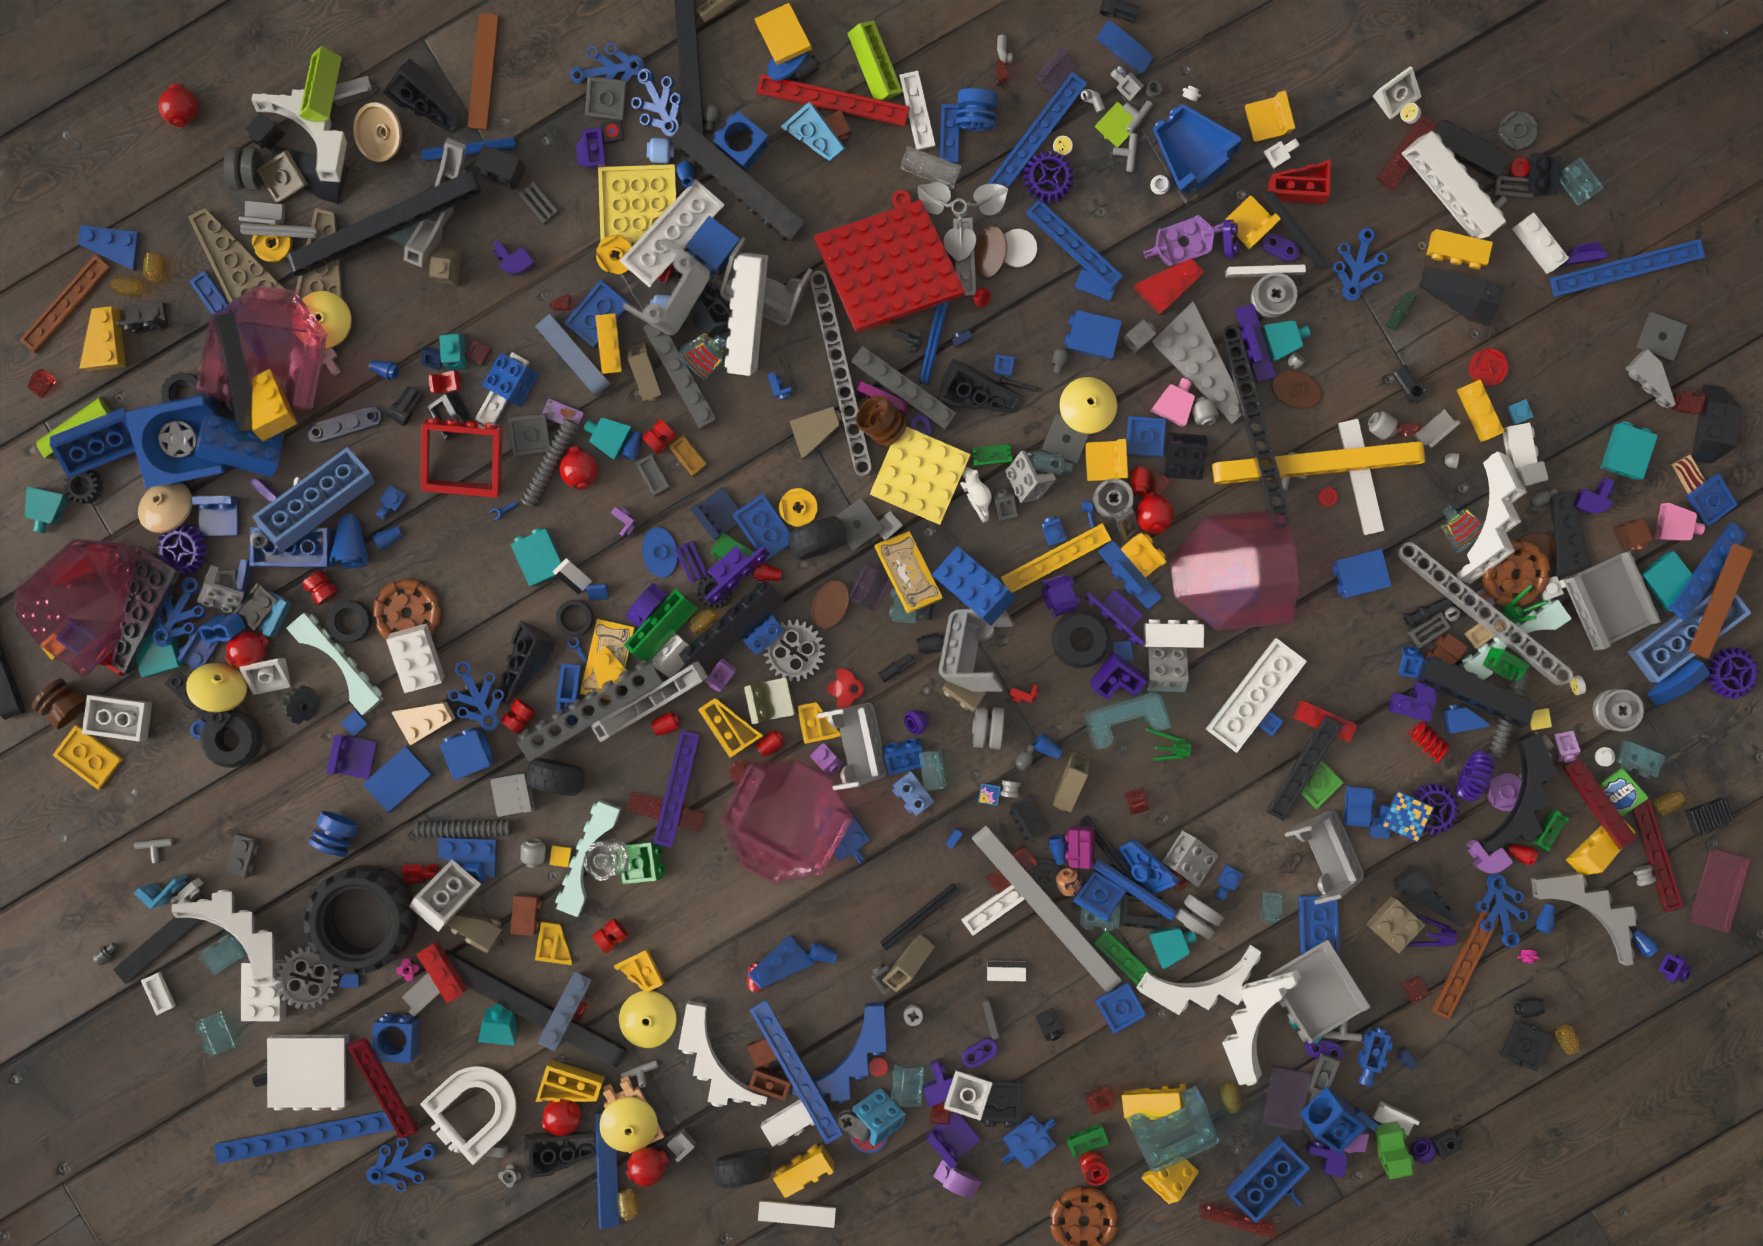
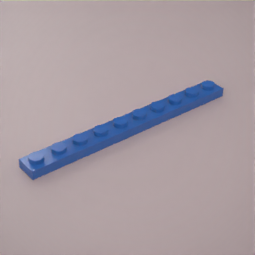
M383 1110L214 1144L217 1164L393 1130L394 1127Z

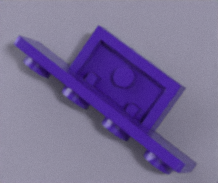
M1250 304L1235 309L1241 329V336L1246 345L1247 358L1251 362L1257 383L1274 378L1276 376L1254 305Z
M736 545L708 570L719 585L705 598L712 605L720 602L729 590L736 588L738 582L744 577L749 576L758 564L765 562L770 553L761 546L747 558Z
M1115 589L1102 603L1088 591L1085 592L1087 595L1086 600L1093 607L1097 604L1102 609L1100 613L1105 618L1109 619L1111 617L1116 621L1114 626L1121 632L1127 631L1130 634L1128 638L1135 645L1140 643L1143 646L1145 644L1130 630L1143 615Z

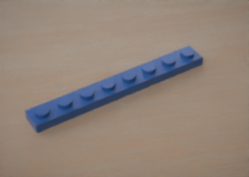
M1071 72L987 184H999L1007 188L1011 186L1028 161L1080 95L1081 91L1086 87L1087 82Z
M1701 239L1552 277L1549 279L1553 297H1558L1705 258Z
M767 999L751 1007L749 1011L825 1143L828 1144L842 1136L841 1128Z

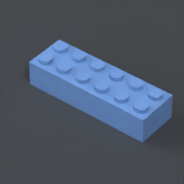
M346 447L252 517L258 527L282 553L375 484V481L369 470Z
M1715 586L1705 593L1688 619L1682 620L1675 615L1627 651L1649 682L1659 683L1696 655L1688 652ZM1737 593L1717 639L1751 614Z

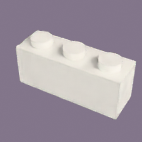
M1535 213L1527 216L1512 228L1546 274L1555 270L1569 259Z
M1530 423L1503 428L1506 454L1510 457L1514 467L1519 468L1537 463L1538 448L1534 445L1533 438L1535 437V432Z
M1149 620V624L1144 623L1143 642L1145 644L1143 646L1204 648V624H1199L1198 620H1187V624H1180V620H1168V624H1160V620Z
M801 1099L763 1121L761 1129L773 1147L776 1144L778 1146L788 1141V1137L793 1134L795 1136L799 1135L805 1130L804 1127L807 1125L813 1126L815 1124Z

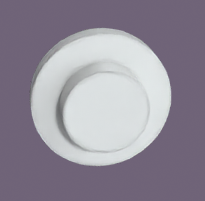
M1188 86V89L1183 88V97L1196 102L1198 97H1201V94H1198L1199 89Z
M1158 175L1152 179L1150 187L1155 194L1162 195L1169 190L1170 182L1167 177Z
M1602 747L1596 751L1595 760L1601 766H1610L1615 760V754L1610 748Z

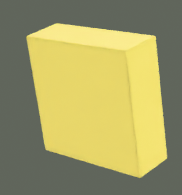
M1549 708L1534 710L1530 722L1531 730L1552 727Z

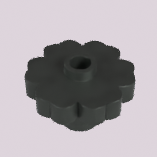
M301 685L298 689L292 688L284 695L281 705L282 714L287 716L288 721L301 724L303 720L309 721L316 714L315 708L319 706V696L314 693V689Z

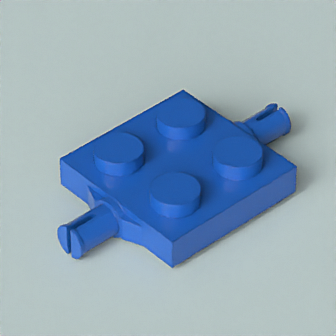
M829 805L822 809L828 820L817 831L836 859L840 861L844 857L853 854L858 863L864 861L865 858L859 849L870 841V838L850 808L838 814H834Z
M1033 1114L1028 1116L1002 1137L1010 1150L1008 1154L1001 1158L1003 1162L1007 1165L1016 1158L1028 1169L1056 1146V1143L1049 1134V1130L1057 1125L1056 1121L1051 1118L1043 1125Z

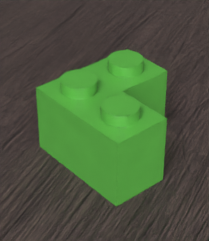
M1397 1121L1378 1125L1375 1129L1379 1160L1389 1178L1394 1179L1413 1175L1412 1167L1415 1164L1413 1156L1409 1155L1408 1148L1404 1145V1140H1406L1404 1128H1400Z

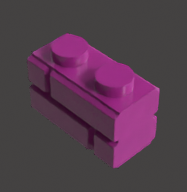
M1071 826L1065 834V841L1069 843V850H1066L1065 859L1069 861L1070 868L1091 869L1095 863V827Z

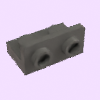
M235 834L226 872L241 875V878L244 879L250 877L254 873L256 866L254 864L255 856L257 857L260 852V840Z

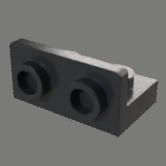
M1531 153L1528 181L1529 193L1539 196L1558 194L1561 156Z

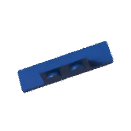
M1113 540L1109 541L1098 551L1099 555L1112 568L1111 573L1117 580L1121 579L1125 584L1123 587L1130 595L1133 593L1146 609H1149L1161 599V595Z

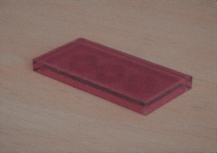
M1711 848L1690 922L1729 933L1751 859Z

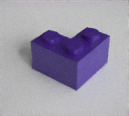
M1113 652L1090 680V683L1095 692L1109 700L1120 686L1136 696L1147 683V680L1141 670Z
M1416 679L1411 697L1392 693L1388 711L1431 722L1439 691L1417 682Z

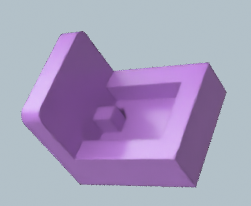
M615 507L611 514L626 524L619 534L624 537L626 534L630 535L636 527L634 525L636 521L629 517L631 513L625 508L621 507L619 509Z
M721 658L705 680V683L711 689L721 692L737 668Z
M824 743L810 755L815 763L829 776L837 773L844 764Z

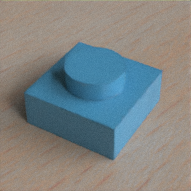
M1527 399L1506 407L1514 425L1534 417Z

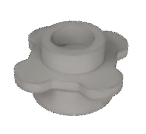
M508 1164L506 1169L499 1173L498 1177L510 1188L513 1187L516 1180L521 1179L522 1175L514 1169V1165Z

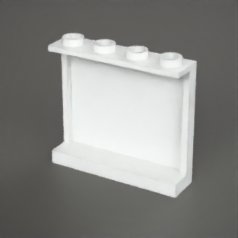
M274 1034L268 1037L267 1108H274V1110H285L286 1108L304 1110L305 1107H312V1110H323L324 1107H331V1110H342L343 1107L348 1105L349 1100H346V1044L349 1042V1034Z

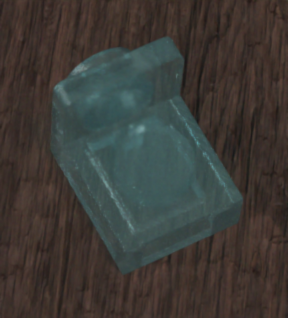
M1262 892L1260 920H1265L1266 923H1276L1282 917V893Z

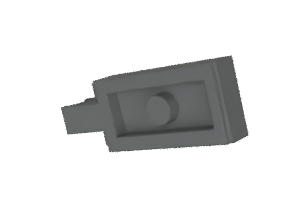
M1321 1052L1308 1084L1307 1092L1310 1093L1308 1097L1309 1103L1326 1086L1330 1089L1340 1064L1339 1058Z

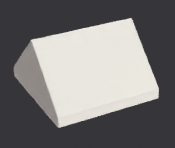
M1411 66L1378 89L1373 95L1389 119L1399 114L1406 104L1414 103L1422 97Z
M278 658L240 667V671L253 695L291 687L286 658Z
M955 1071L944 1109L981 1120L992 1082L969 1073Z

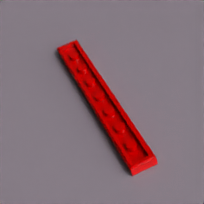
M764 74L760 76L756 92L758 95L804 105L812 102L817 108L835 112L841 110L844 114L906 127L910 111L909 106L787 79L775 81L769 75Z

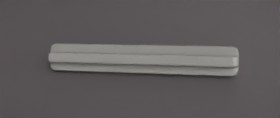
M242 223L240 225V232L247 235L317 238L318 230L315 227Z

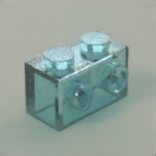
M1623 740L1615 762L1621 764L1620 768L1623 767L1630 772L1632 769L1639 771L1637 775L1649 779L1650 776H1658L1666 756L1633 742Z
M1121 905L1117 906L1107 922L1080 906L1079 924L1084 929L1094 930L1095 927H1102L1104 931H1114V928L1119 929Z

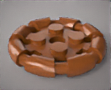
M1513 540L1510 542L1515 551L1519 550V554H1514L1513 552L1501 563L1486 570L1482 583L1487 595L1492 596L1494 602L1501 606H1505L1515 599L1512 598V593H1517V597L1529 585H1533L1534 589L1514 604V606L1524 607L1533 603L1540 593L1543 594L1550 580L1548 570H1551L1548 557L1545 552L1539 550V546L1525 540L1520 542ZM1531 555H1534V556H1535V558H1534L1533 560H1530V559H1528V558H1529ZM1519 569V576L1512 578V571ZM1536 570H1540V575L1535 576ZM1499 586L1503 588L1501 593L1497 591Z
M403 578L398 582H390L381 589L378 599L374 601L372 615L377 624L375 625L377 631L385 640L390 633H393L395 628L401 631L423 625L426 620L430 622L428 628L431 637L435 634L434 630L437 626L439 627L441 622L442 610L439 608L438 596L431 587L421 584V581L417 579ZM404 588L405 594H399L398 589ZM417 590L422 592L420 597L415 595ZM387 598L392 600L389 606L384 603ZM430 603L432 610L426 611L425 604ZM406 607L412 610L410 618L403 616V610ZM387 615L389 622L384 623L382 616Z
M1074 1187L1064 1192V1195L1055 1201L1050 1213V1217H1052L1050 1229L1056 1242H1060L1062 1246H1085L1080 1245V1240H1087V1246H1106L1114 1240L1118 1230V1212L1113 1201L1109 1200L1103 1191L1094 1187ZM1081 1196H1088V1200H1081ZM1068 1201L1073 1203L1069 1209L1065 1206ZM1098 1202L1103 1204L1100 1209L1096 1206ZM1081 1216L1089 1217V1222L1086 1225L1079 1223ZM1065 1217V1222H1059V1218ZM1103 1218H1108L1109 1224L1103 1223ZM1067 1232L1071 1236L1069 1239L1064 1236ZM1101 1233L1103 1237L1098 1240L1096 1237Z

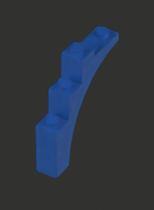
M884 1002L865 1003L862 1030L853 1049L834 1069L813 1079L822 1097L827 1096V1093H831V1101L846 1103L847 1100H850L851 1096L850 1077H853V1079H864L865 1076H868V1053H871V1055H882L883 1052H886ZM792 1085V1095L799 1097Z

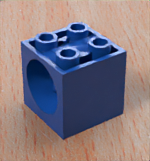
M737 111L736 114L732 113L728 117L726 126L723 129L720 128L715 133L713 141L721 152L747 173L770 145L766 133ZM746 131L751 134L752 145L747 150L738 152L728 147L729 138L735 132Z
M709 215L685 246L688 250L687 253L698 262H702V265L709 270L711 275L716 273L720 276L727 267L730 256L740 239Z
M471 727L462 731V736H459V734L449 736L443 739L445 743L440 744L454 781L497 763L483 728Z
M388 1012L373 1022L372 1048L380 1062L411 1063L419 1055L421 1017H413L410 1013L396 1016V1013ZM391 1026L399 1027L405 1033L407 1043L402 1048L395 1047L388 1041L386 1031Z
M1327 1086L1300 1112V1115L1315 1137L1338 1154L1367 1128L1350 1103Z

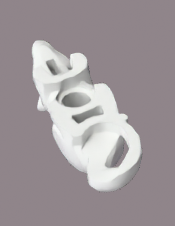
M965 466L962 477L966 483L961 482V487L964 492H969L967 496L970 503L977 511L981 521L985 523L989 520L988 506L991 502V492L978 478V471Z

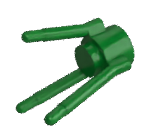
M1529 585L1515 599L1504 606L1505 610L1502 611V614L1512 623L1516 624L1536 619V615L1522 616L1524 613L1548 603L1545 600L1525 609H1522L1520 606H1514L1533 588V585Z
M1147 728L1148 732L1177 742L1174 743L1173 747L1155 746L1156 750L1173 751V754L1176 755L1154 757L1153 761L1189 758L1191 743L1185 742V738H1178Z

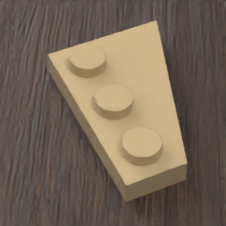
M447 702L391 712L410 745L456 719Z

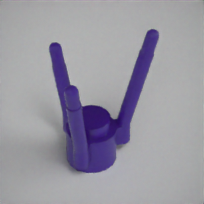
M1420 914L1417 915L1419 919L1442 929L1438 931V934H1426L1428 937L1437 938L1440 942H1410L1407 946L1447 947V945H1455L1457 932L1450 930V926L1440 924Z

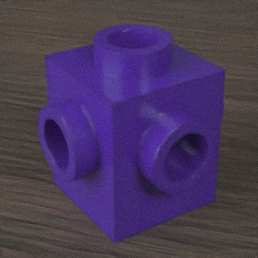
M1667 953L1659 971L1666 974L1665 979L1675 984L1677 980L1684 983L1691 976L1693 966L1686 963L1688 959L1678 954L1674 957Z

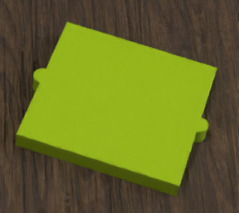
M1117 101L1095 125V128L1104 135L1105 140L1108 139L1114 146L1119 147L1131 134L1127 132L1126 128L1134 117L1127 113Z

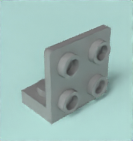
M1021 451L1006 469L1007 478L1010 480L1020 503L1039 500L1056 480L1053 473L1037 475L1025 451Z
M211 565L202 583L197 602L206 607H214L226 613H233L240 605L244 592L218 585L220 575H217L219 567Z
M1149 647L1147 691L1186 692L1188 684L1187 649Z
M526 773L490 780L498 817L536 810L531 786H528L526 781Z
M1182 831L1161 863L1199 887L1219 855L1197 838Z

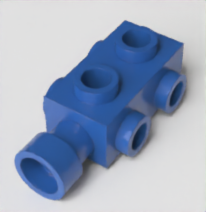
M1376 1027L1375 1030L1369 1028L1368 1033L1366 1032L1363 1037V1051H1360L1358 1054V1065L1364 1068L1358 1082L1366 1086L1373 1087L1375 1072L1381 1073V1070L1387 1066L1388 1060L1385 1056L1386 1052L1391 1050L1393 1040L1390 1039L1391 1036L1387 1033V1030ZM1378 1037V1042L1373 1043L1374 1038ZM1370 1055H1373L1372 1061H1368Z

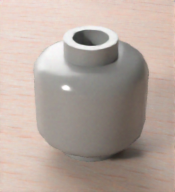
M1205 397L1196 399L1194 401L1195 404L1191 408L1196 424L1202 425V427L1214 424L1219 416L1214 400L1206 399Z
M1385 411L1374 413L1368 421L1369 431L1382 440L1394 437L1398 431L1397 420Z
M539 838L526 839L521 844V861L527 864V867H538L539 864L545 861L546 845Z

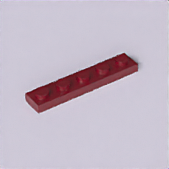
M1581 758L1562 768L1619 850L1637 840Z

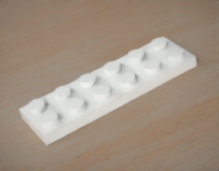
M695 179L693 184L685 189L621 258L620 262L650 287L673 263L676 257L675 253L661 245V241L665 239L684 251L685 245L710 215L714 218L725 204Z
M1275 638L1212 719L1206 730L1237 753L1307 661Z

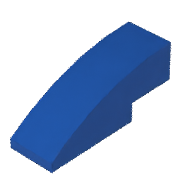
M1109 20L1096 38L1098 42L1110 49L1113 55L1141 74L1144 73L1154 58L1130 35Z
M1692 657L1680 670L1676 669L1657 683L1646 695L1654 706L1667 703L1692 690L1707 678L1710 673L1704 663Z
M561 663L556 711L560 709L564 711L569 708L568 705L571 702L579 699L581 665ZM570 715L567 717V720L575 722L576 716Z

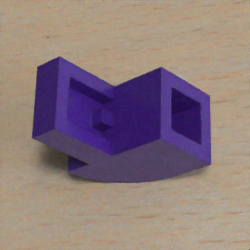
M499 240L493 244L496 249L493 252L500 261L503 259L497 265L506 273L519 276L537 266L523 247L510 255Z
M1609 478L1601 479L1595 493L1587 489L1579 490L1574 500L1576 509L1585 514L1606 511L1613 504L1607 497H1610L1613 493L1614 487L1612 486L1615 481Z
M652 583L632 604L626 617L637 627H640L661 605L667 594L655 583Z
M938 1059L930 1061L936 1080L922 1085L929 1107L947 1099L952 1083L951 1074L943 1076L946 1074L943 1063L939 1064Z
M1321 1141L1307 1142L1306 1150L1310 1154L1323 1157L1321 1169L1324 1173L1344 1178L1347 1166V1158L1344 1151L1338 1154L1329 1146H1325V1143Z

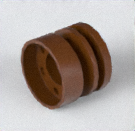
M875 395L866 400L859 408L856 415V424L859 429L877 444L889 446L898 441L904 434L907 427V417L886 397Z
M59 678L45 687L32 703V708L35 711H39L41 716L49 714L46 720L56 730L72 722L86 706V699L78 692L71 693L72 687L66 685L67 683L63 678Z

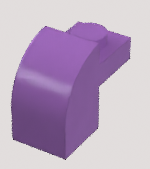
M1472 839L1467 843V846L1470 848L1468 850L1469 854L1474 859H1477L1472 865L1479 870L1487 873H1498L1513 863L1502 847L1494 852H1485L1478 841Z
M944 1160L941 1161L933 1176L944 1184L943 1187L966 1198H973L982 1182L968 1171H962L956 1167L951 1169Z

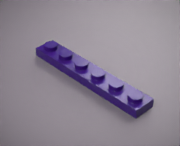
M686 731L680 732L653 841L654 844L673 847L700 738L698 734Z

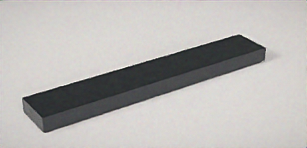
M235 314L214 315L213 319L238 432L252 430V392Z
M1327 714L1324 715L1266 810L1268 813L1284 821L1337 736L1343 723Z
M202 894L198 896L193 902H197L200 899L206 898ZM174 917L113 970L125 984L128 983L200 922L201 919Z

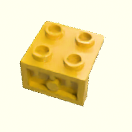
M1286 91L1278 92L1274 98L1245 105L1253 142L1291 134L1295 129Z
M1249 196L1225 220L1233 219L1238 224V234L1236 237L1250 249L1281 218L1276 213L1271 216L1252 196Z
M1126 439L1108 442H1089L1085 444L1087 481L1128 478Z
M1139 533L1120 549L1146 578L1156 568L1166 563L1164 559L1166 556L1159 548L1155 549L1153 547V540L1147 534Z
M1170 1146L1156 1167L1145 1172L1141 1178L1168 1204L1181 1200L1199 1171L1173 1146Z

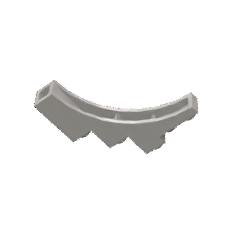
M450 138L445 141L435 186L466 173V170L463 169L466 145ZM453 207L419 222L413 235L405 245V261L419 267L424 265L442 240L443 225L453 213Z
M698 661L652 690L591 725V728L600 742L606 740L707 679L705 670Z
M1578 872L1531 878L1533 897L1570 901L1591 912L1610 934L1617 951L1619 963L1625 966L1633 965L1635 953L1631 947L1632 932L1629 926H1636L1638 916L1634 906L1629 904L1610 906L1612 904V896L1608 890L1603 888L1585 890L1587 887L1586 879L1583 874Z

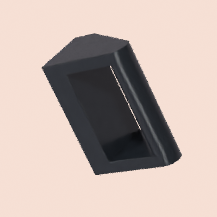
M457 391L443 395L427 407L433 419L437 417L442 421L436 408L444 404L452 419H457L463 423L472 420ZM439 431L444 441H448L461 434L458 432Z
M1126 893L1123 898L1120 926L1159 930L1162 914L1157 911L1156 918L1127 915L1128 901H1142L1132 894ZM1155 896L1163 901V897Z

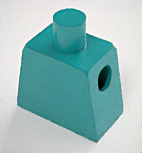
M1295 321L1267 324L1261 328L1272 363L1303 347L1301 339L1311 336L1307 325L1297 328Z
M465 333L440 335L441 363L447 371L467 370Z
M601 417L598 424L588 420L583 430L592 434L589 442L617 461L621 448L629 438L633 428Z
M27 486L25 517L35 520L33 531L45 533L47 523L58 524L69 501L68 495Z
M1179 926L1148 932L1163 969L1189 955L1190 952L1187 944L1197 941L1193 931L1182 934Z
M495 1004L492 1008H486L478 1042L515 1046L519 1029L514 1012L503 1009V1006L500 1004Z

